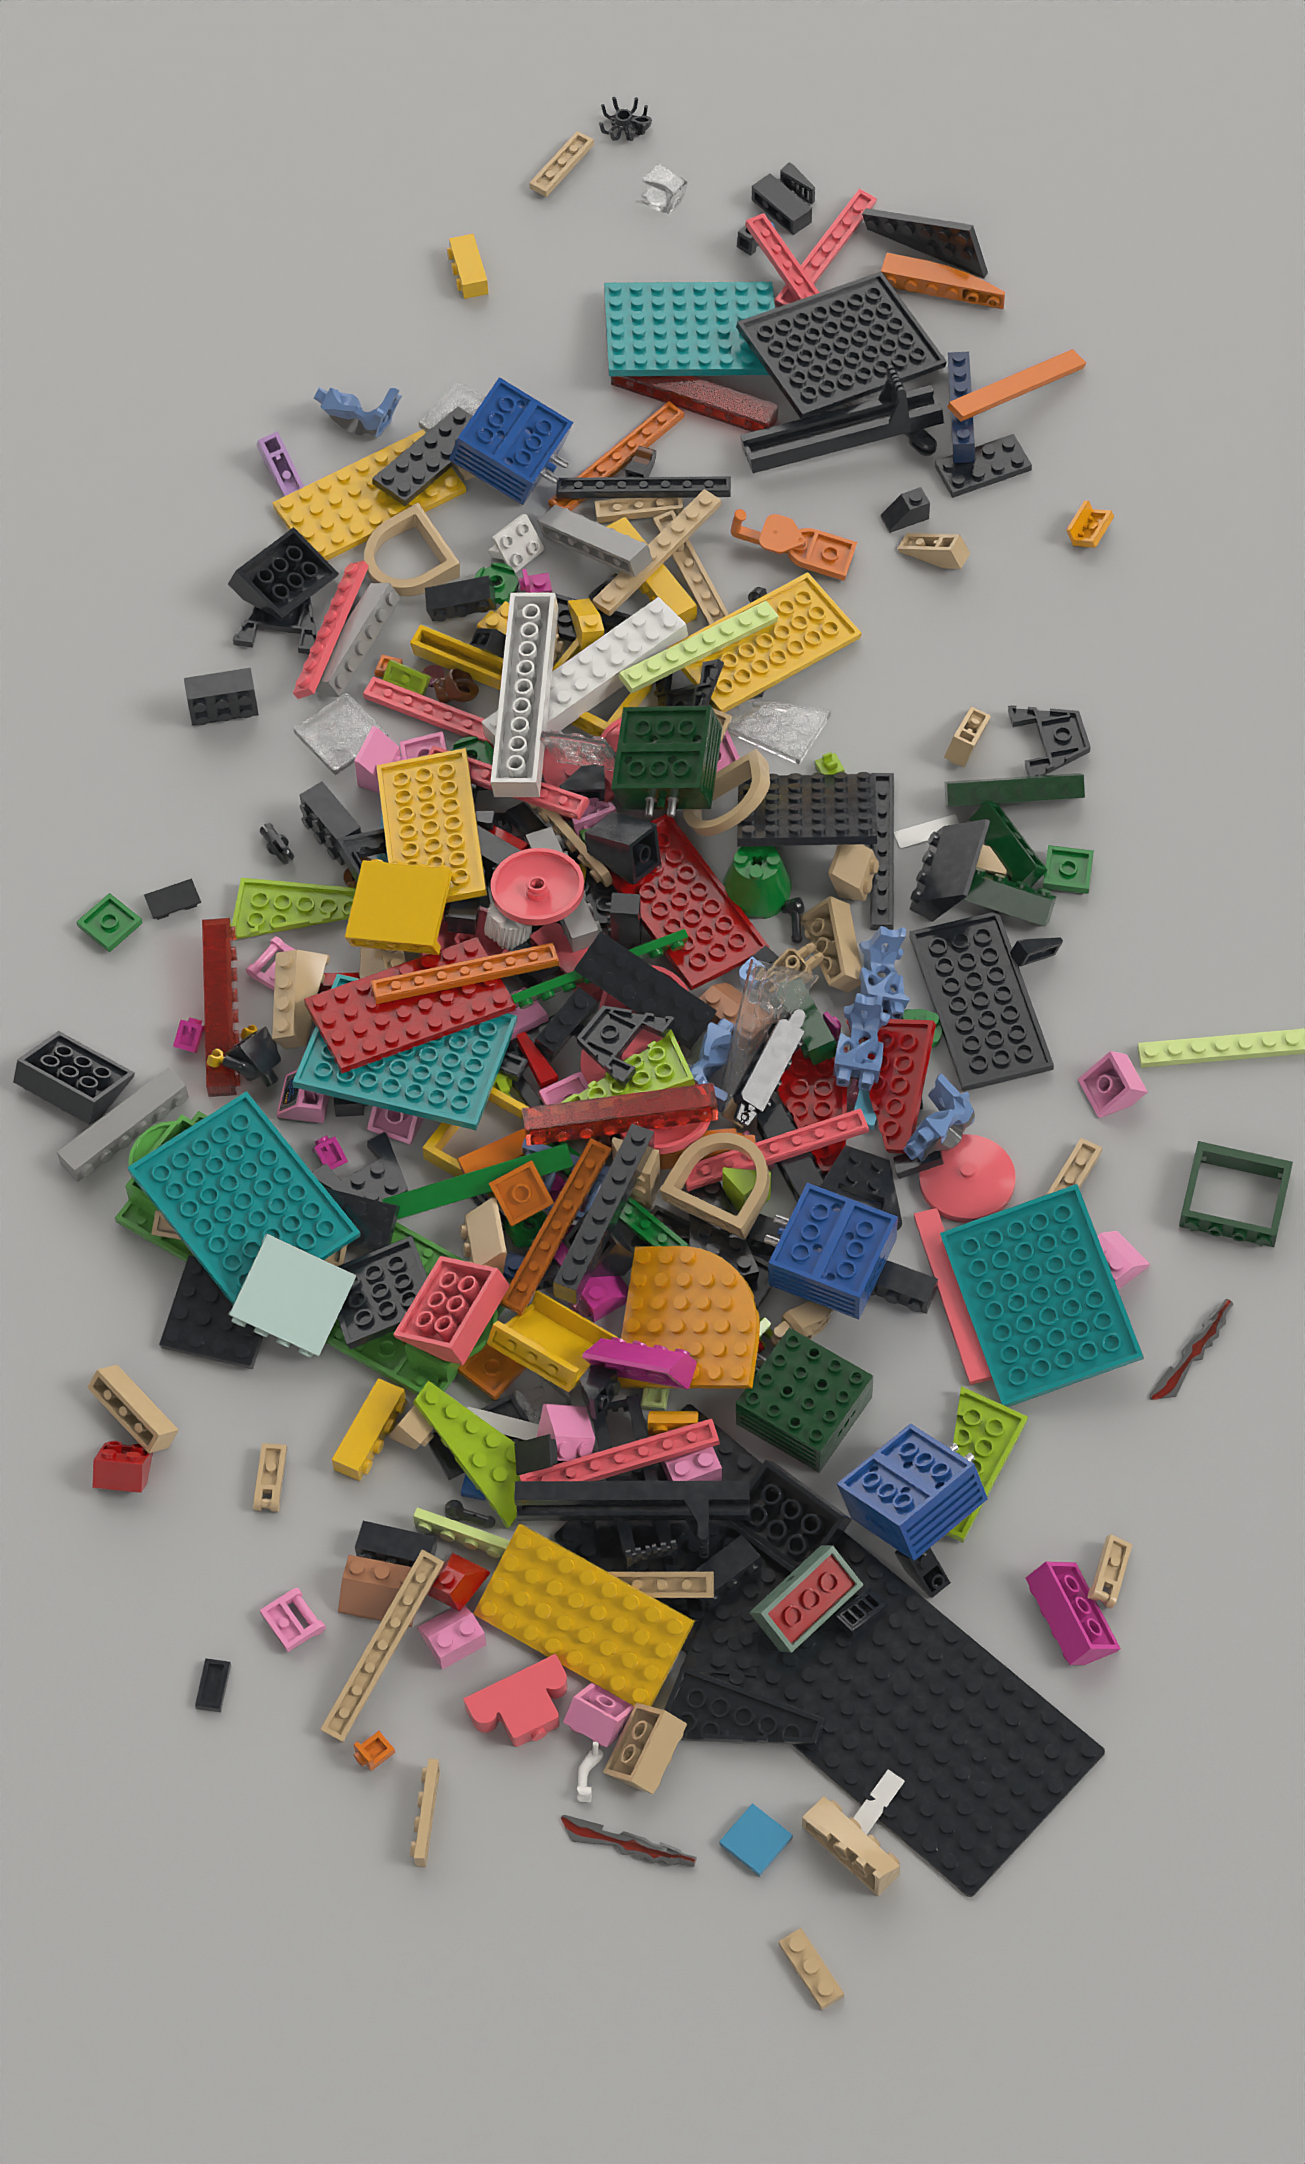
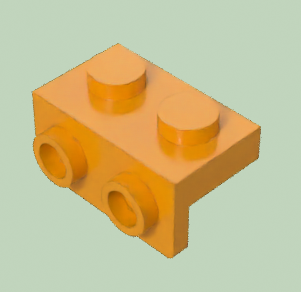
M1084 500L1066 530L1073 546L1096 548L1114 518L1112 510L1093 509L1090 502Z
M650 1411L648 1414V1436L658 1435L698 1423V1412Z

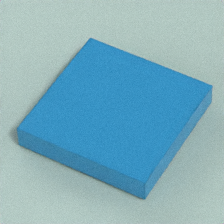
M752 1803L719 1841V1845L760 1877L793 1839V1835Z

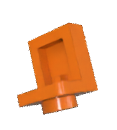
M377 1731L362 1744L358 1741L353 1744L355 1750L354 1758L360 1766L366 1765L370 1771H373L396 1753L395 1748L380 1731Z

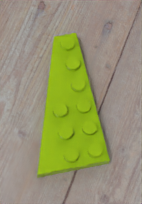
M241 877L229 935L230 941L349 919L356 888Z
M672 1030L657 1043L653 1041L648 1044V1048L640 1054H633L624 1060V1062L634 1066L636 1069L635 1075L625 1087L620 1086L606 1072L604 1078L598 1082L592 1081L587 1085L588 1088L580 1094H573L553 1107L551 1110L559 1131H564L695 1085L694 1077Z
M428 1381L413 1401V1404L428 1424L433 1426L442 1438L443 1444L451 1450L455 1460L476 1488L483 1493L489 1501L490 1507L498 1513L503 1520L502 1523L508 1529L517 1517L514 1500L515 1481H521L520 1476L516 1475L515 1442Z
M961 1386L953 1443L957 1444L959 1448L956 1453L963 1457L968 1453L974 1456L975 1460L972 1463L975 1464L988 1497L1028 1422V1416ZM984 1503L946 1535L963 1543Z

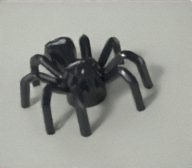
M612 97L616 114L612 116L606 112L605 105L601 104L603 115L612 120L611 124L613 127L606 131L603 123L599 122L600 130L603 134H610L612 141L620 139L622 130L625 131L626 139L633 141L635 134L639 136L644 135L645 130L651 126L652 119L647 116L648 105L644 106L641 116L632 115L637 109L638 97L634 98L631 111L619 109L616 97ZM629 127L633 130L631 136L629 135ZM618 128L617 136L614 137L613 131Z

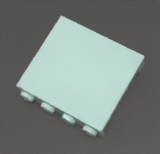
M265 1234L260 1250L228 1315L233 1317L232 1322L242 1327H245L246 1323L254 1326L253 1332L266 1338L268 1334L278 1337L276 1342L289 1348L293 1344L299 1347L298 1352L309 1358H312L313 1354L319 1356L356 1275L271 1235Z

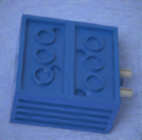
M499 377L458 436L449 460L524 505L542 477L553 484L558 482L559 478L547 471L548 469L554 473L557 466L552 461L564 469L568 467L569 462L557 456V454L564 445L573 422Z
M807 1183L790 1219L780 1215H776L774 1218V1223L785 1226V1229L779 1228L777 1236L781 1238L778 1239L768 1234L764 1238L765 1243L776 1247L768 1263L769 1285L859 1320L896 1242L898 1217Z
M911 1423L837 1483L851 1519L913 1561L988 1500L975 1464L972 1463L975 1458L971 1453L963 1457L956 1453L959 1449L957 1444L952 1443L947 1447Z

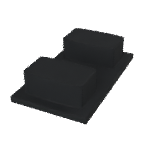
M192 878L144 894L153 919L157 918V920L168 917L170 913L182 909H192L201 903Z
M550 1434L514 1443L516 1475L550 1468L558 1462L556 1439H551Z

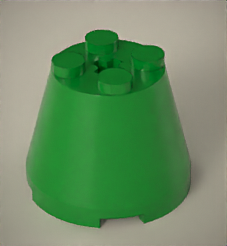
M773 846L740 847L735 853L723 879V886L728 896L748 917L771 918L779 914L781 908L786 905V901L790 899L791 879L778 851Z

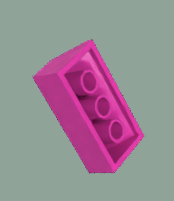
M571 1225V1227H570L569 1231L567 1232L566 1236H567L568 1233L573 1229V1227H574L575 1225ZM563 1241L553 1258L556 1259L560 1266L569 1251ZM621 1276L590 1277L579 1302L593 1322H596L626 1304L629 1287Z
M611 1337V1340L601 1338L583 1353L582 1358L594 1366L617 1370L618 1377L689 1390L697 1364L686 1350L675 1349V1351H669L668 1348L661 1345L647 1347L646 1344L639 1341H633L632 1344L625 1343L626 1341L617 1337Z
M1046 1561L1025 1578L1031 1594L1036 1598L1040 1606L1041 1614L1046 1618L1051 1628V1633L1058 1641L1063 1651V1657L1069 1665H1087L1121 1649L1097 1602L1088 1598L1090 1589L1076 1562Z

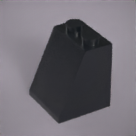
M611 812L585 832L587 853L632 885H635L661 864L656 823Z
M588 1211L563 1239V1243L568 1250ZM615 1227L590 1277L625 1276L631 1269L634 1253Z

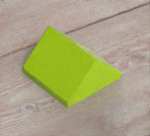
M723 1167V1189L728 1201L740 1212L755 1186L757 1171ZM769 1172V1175H770L769 1193H768V1196H767V1199H766L765 1203L771 1199V1172Z

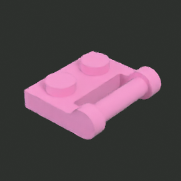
M274 936L270 941V946L254 964H250L247 967L246 972L249 976L274 991L275 962L265 973L260 970L277 951L285 952L295 949L285 944L279 937Z
M299 1588L290 1590L260 1610L262 1617L287 1652H290L311 1637L321 1634L326 1629L324 1623L316 1618L302 1598L303 1594ZM294 1603L310 1626L304 1629L287 1605Z

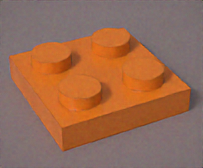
M532 1160L489 1183L512 1227L554 1204Z
M486 1344L480 1352L469 1357L464 1365H460L458 1373L496 1401L521 1375L526 1367Z

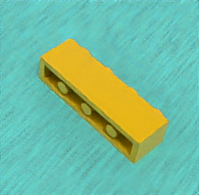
M377 1379L331 1459L335 1471L358 1481H361L364 1474L367 1475L370 1472L375 1454H379L382 1451L384 1438L387 1433L390 1434L393 1431L396 1417L399 1413L402 1414L407 1406L404 1389L382 1379Z

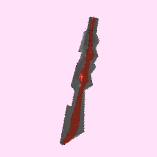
M1225 1299L1222 1305L1214 1310L1202 1323L1203 1329L1195 1334L1183 1348V1357L1175 1369L1170 1366L1149 1396L1151 1400L1177 1396L1192 1362L1203 1360L1205 1349L1213 1346V1341L1219 1337L1220 1328L1226 1324V1315L1234 1305L1231 1300Z
M568 1815L561 1816V1820L573 1842L618 1846L622 1855L635 1854L641 1860L648 1859L652 1863L664 1862L668 1866L684 1864L695 1867L697 1857L684 1854L678 1848L662 1842L658 1845L646 1838L623 1831L621 1834L611 1833L602 1830L604 1825Z

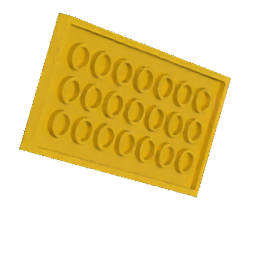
M422 429L272 503L274 510L287 528L290 530L294 527L328 561L368 541L378 526L414 504L419 503L424 512H427L467 491L466 486L452 467L406 506H403L372 484V478L426 433Z
M808 572L668 647L670 648L764 601H767L779 616L778 622L680 669L693 685H698L701 679L703 662L716 659L724 662L709 702L714 709L725 713L861 638L862 633Z
M466 748L376 765L388 863L401 861L408 865L422 863L430 867H437V865L449 867L456 876V881H450L446 903L487 895Z
M518 1524L473 1613L475 1616L547 1657L556 1654L561 1665L629 1704L635 1706L636 1703L651 1707L695 1623L694 1620L523 1524Z

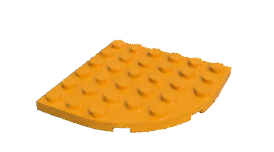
M688 1246L635 1247L621 1339L626 1341L625 1343L631 1344L633 1341H639L646 1344L647 1347L661 1345L668 1348L669 1351H675V1349L688 1351L690 1353L689 1356L697 1362L689 1388L752 1389L759 1345L760 1321L754 1302V1295L743 1276L723 1258L700 1248ZM618 1377L621 1388H675Z

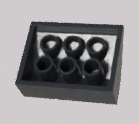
M293 527L238 568L228 585L244 601L281 620L334 580L339 573Z
M983 819L943 826L937 832L934 831L928 839L929 848L922 858L924 864L916 877L918 883L911 894L910 900L912 902L909 910L933 922L968 896L990 823L989 820Z
M58 1031L17 1060L13 1083L90 1125L105 1114L133 1079L135 1072Z
M770 1460L763 1462L749 1483L750 1520H723L724 1523L740 1535H743L744 1538L791 1573L820 1546H834L852 1521L842 1511Z

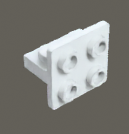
M521 514L492 537L495 545L488 551L492 558L504 560L505 564L512 567L516 573L542 553L545 548L528 516Z

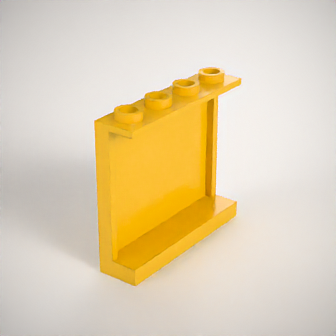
M379 859L363 860L345 939L353 947L439 955L441 946L437 938L450 881H456V876L449 867L444 865L430 867L422 863L408 865L401 861L386 863Z
M537 1290L532 1303L526 1307L522 1316L517 1314L506 1324L496 1321L492 1325L486 1344L569 1392L580 1383V1377L591 1365L582 1358L583 1353L601 1338L611 1340V1337L617 1336Z

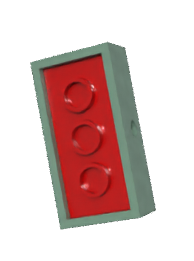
M820 1546L749 1613L780 1652L792 1653L863 1586V1583L834 1546Z

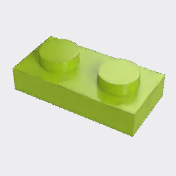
M389 660L382 680L425 696L431 676L396 661Z

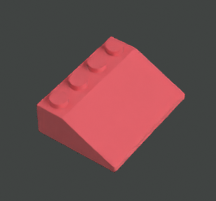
M440 1256L393 1335L395 1338L444 1361L464 1365L510 1285L498 1268Z

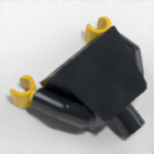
M255 1025L243 1028L240 1034L243 1040L225 1053V1057L220 1049L213 1050L212 1054L208 1056L207 1064L209 1066L218 1067L222 1063V1066L238 1072L247 1081L261 1077L265 1085L269 1087L279 1080L272 1068L281 1062V1056L277 1049V1043L272 1039L266 1026L257 1030Z

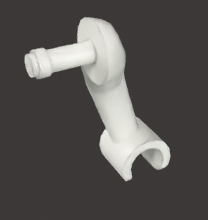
M596 1741L592 1743L593 1749L588 1752L578 1769V1802L592 1801V1787H587V1777L589 1771L603 1758V1752L598 1749L599 1743Z

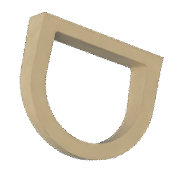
M419 503L383 522L374 530L366 543L364 561L369 566L366 572L372 583H390L399 596L420 595L425 593L426 587L442 585L460 577L459 561ZM415 527L441 563L418 577L397 579L384 574L378 568L375 562V555L381 545L387 540Z
M757 749L716 772L713 800L752 778L747 794L736 807L723 816L712 820H702L701 809H683L685 821L696 834L712 836L722 833L743 821L762 802L770 786L769 763Z
M715 1133L695 1141L681 1154L659 1190L663 1201L745 1240L767 1199L770 1175L762 1152L752 1141L733 1133ZM730 1149L739 1151L749 1157L756 1167L757 1177L755 1186L737 1216L681 1190L694 1166L704 1156L717 1150Z

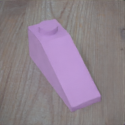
M278 431L259 439L256 446L283 496L303 488L304 485Z

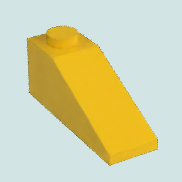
M590 598L569 600V611L582 651L604 636V627L600 614Z

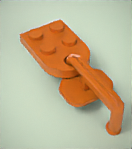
M742 509L735 511L730 530L733 537L760 545L763 549L777 554L787 553L789 559L801 568L845 581L857 542L813 528L798 529L791 518L779 514L769 515L765 520L762 531L759 532L741 526L742 521L746 519L747 515Z

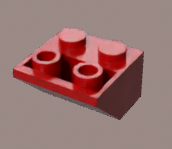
M119 1441L104 1443L93 1459L92 1488L142 1493L147 1485L153 1452L148 1453L139 1443L132 1445H123Z

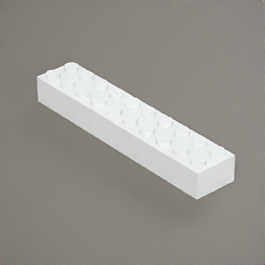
M555 593L510 594L491 773V786L494 797H540L558 617V604Z
M657 597L552 672L545 741L623 687L624 684L619 679V672L666 650L669 646L688 637L686 623ZM498 710L482 721L484 735L493 746L495 745Z

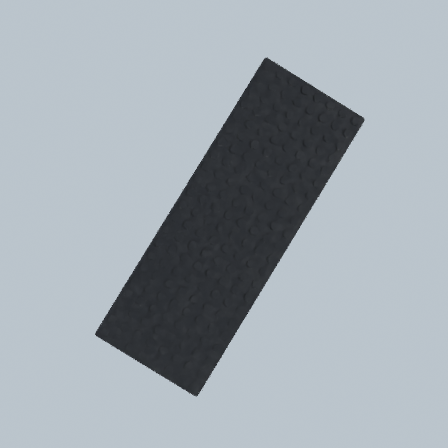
M687 1404L680 1410L697 1411L698 1422L709 1419L691 1404ZM714 1423L720 1444L713 1446V1449L722 1467L721 1481H749L750 1483L763 1463ZM655 1463L658 1481H668L661 1463ZM642 1468L618 1474L620 1481H645ZM629 1520L635 1548L641 1547L642 1551L645 1550L646 1545L652 1547L651 1544H656L657 1547H660L655 1520ZM668 1520L672 1540H676L680 1572H693L740 1536L738 1532L724 1523L723 1520H709V1557L706 1560H702L699 1557L698 1541L685 1520ZM567 1521L555 1533L554 1538L558 1544L607 1572H627L615 1521ZM844 1532L834 1544V1548L863 1583V1586L792 1653L780 1652L755 1619L752 1622H746L745 1629L753 1634L757 1633L760 1629L758 1653L753 1652L749 1654L752 1658L751 1667H757L756 1677H745L740 1670H734L730 1675L712 1674V1676L721 1681L824 1718L826 1722L817 1745H791L861 1805L864 1804L866 1799L870 1801L875 1800L870 1794L887 1770L903 1779L905 1782L888 1806L883 1807V1813L878 1820L966 1896L973 1897L1104 1756L1105 1749ZM767 1554L765 1569L760 1574L761 1580L764 1582L763 1599L791 1574L789 1570ZM663 1557L639 1562L641 1572H666ZM871 1587L888 1603V1606L852 1639L834 1622V1615ZM757 1594V1596L754 1597V1598H751V1599H750V1598H746V1599H748V1600H754V1599H756V1598L758 1597V1594ZM871 1597L867 1598L874 1607L879 1605ZM655 1598L677 1611L673 1598ZM686 1598L687 1609L678 1612L694 1620L695 1623L681 1650L687 1654L692 1645V1649L695 1652L701 1653L706 1650L707 1643L703 1638H694L708 1608L702 1611L691 1598ZM730 1603L728 1605L731 1610L730 1617L735 1618L741 1614L739 1604ZM863 1603L860 1605L868 1613L871 1611ZM857 1609L854 1610L860 1618L863 1617ZM850 1615L847 1617L853 1624L856 1623ZM714 1620L709 1624V1631L712 1634L719 1628L724 1629L723 1623L719 1620ZM733 1636L728 1640V1647L732 1651H739L743 1646L737 1636ZM710 1659L711 1666H712L713 1668L720 1669V1668H717V1667L713 1666V1665H712V1662H711V1659Z

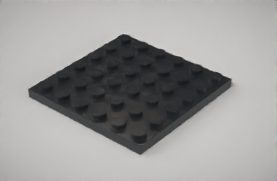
M838 772L826 775L823 773H813L812 775H801L799 773L778 775L771 773L769 774L770 786L766 796L748 817L737 824V847L877 844L875 774L868 772H859L857 774ZM752 778L738 785V804L747 794Z

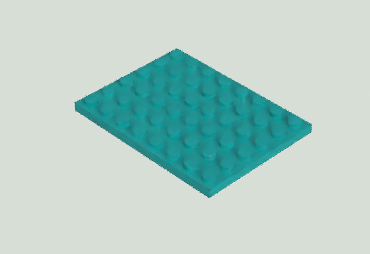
M773 282L604 283L609 376L769 375L737 330L736 325L738 321L775 309Z
M337 974L331 989L358 980V978ZM508 1013L406 1051L398 1052L395 1055L382 1058L373 1063H368L362 1067L351 1069V1071L345 1073L340 1072L317 1026H315L294 1077L293 1087L477 1130L515 1029L517 1015Z
M247 1091L128 1167V1172L233 1305L260 1250L265 1234L271 1235L322 1260L327 1259L360 1237V1231Z
M1078 1184L940 1233L1002 1405L1011 1407L1144 1359Z

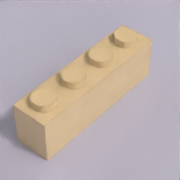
M118 1365L97 1369L87 1387L148 1453L169 1448L179 1429Z

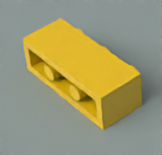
M474 234L449 238L450 247L446 248L448 259L453 260V263H451L453 276L457 275L458 277L456 279L457 290L462 291L464 299L489 294L488 281Z

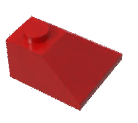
M452 1553L445 1561L427 1595L461 1611L491 1573L489 1570Z

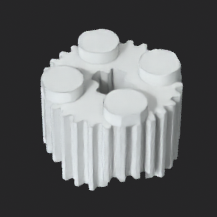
M492 901L487 910L484 927L485 935L493 939L494 942L497 941L501 949L505 947L507 950L509 948L513 950L519 943L523 944V941L526 942L527 939H530L532 925H525L510 920L496 908Z

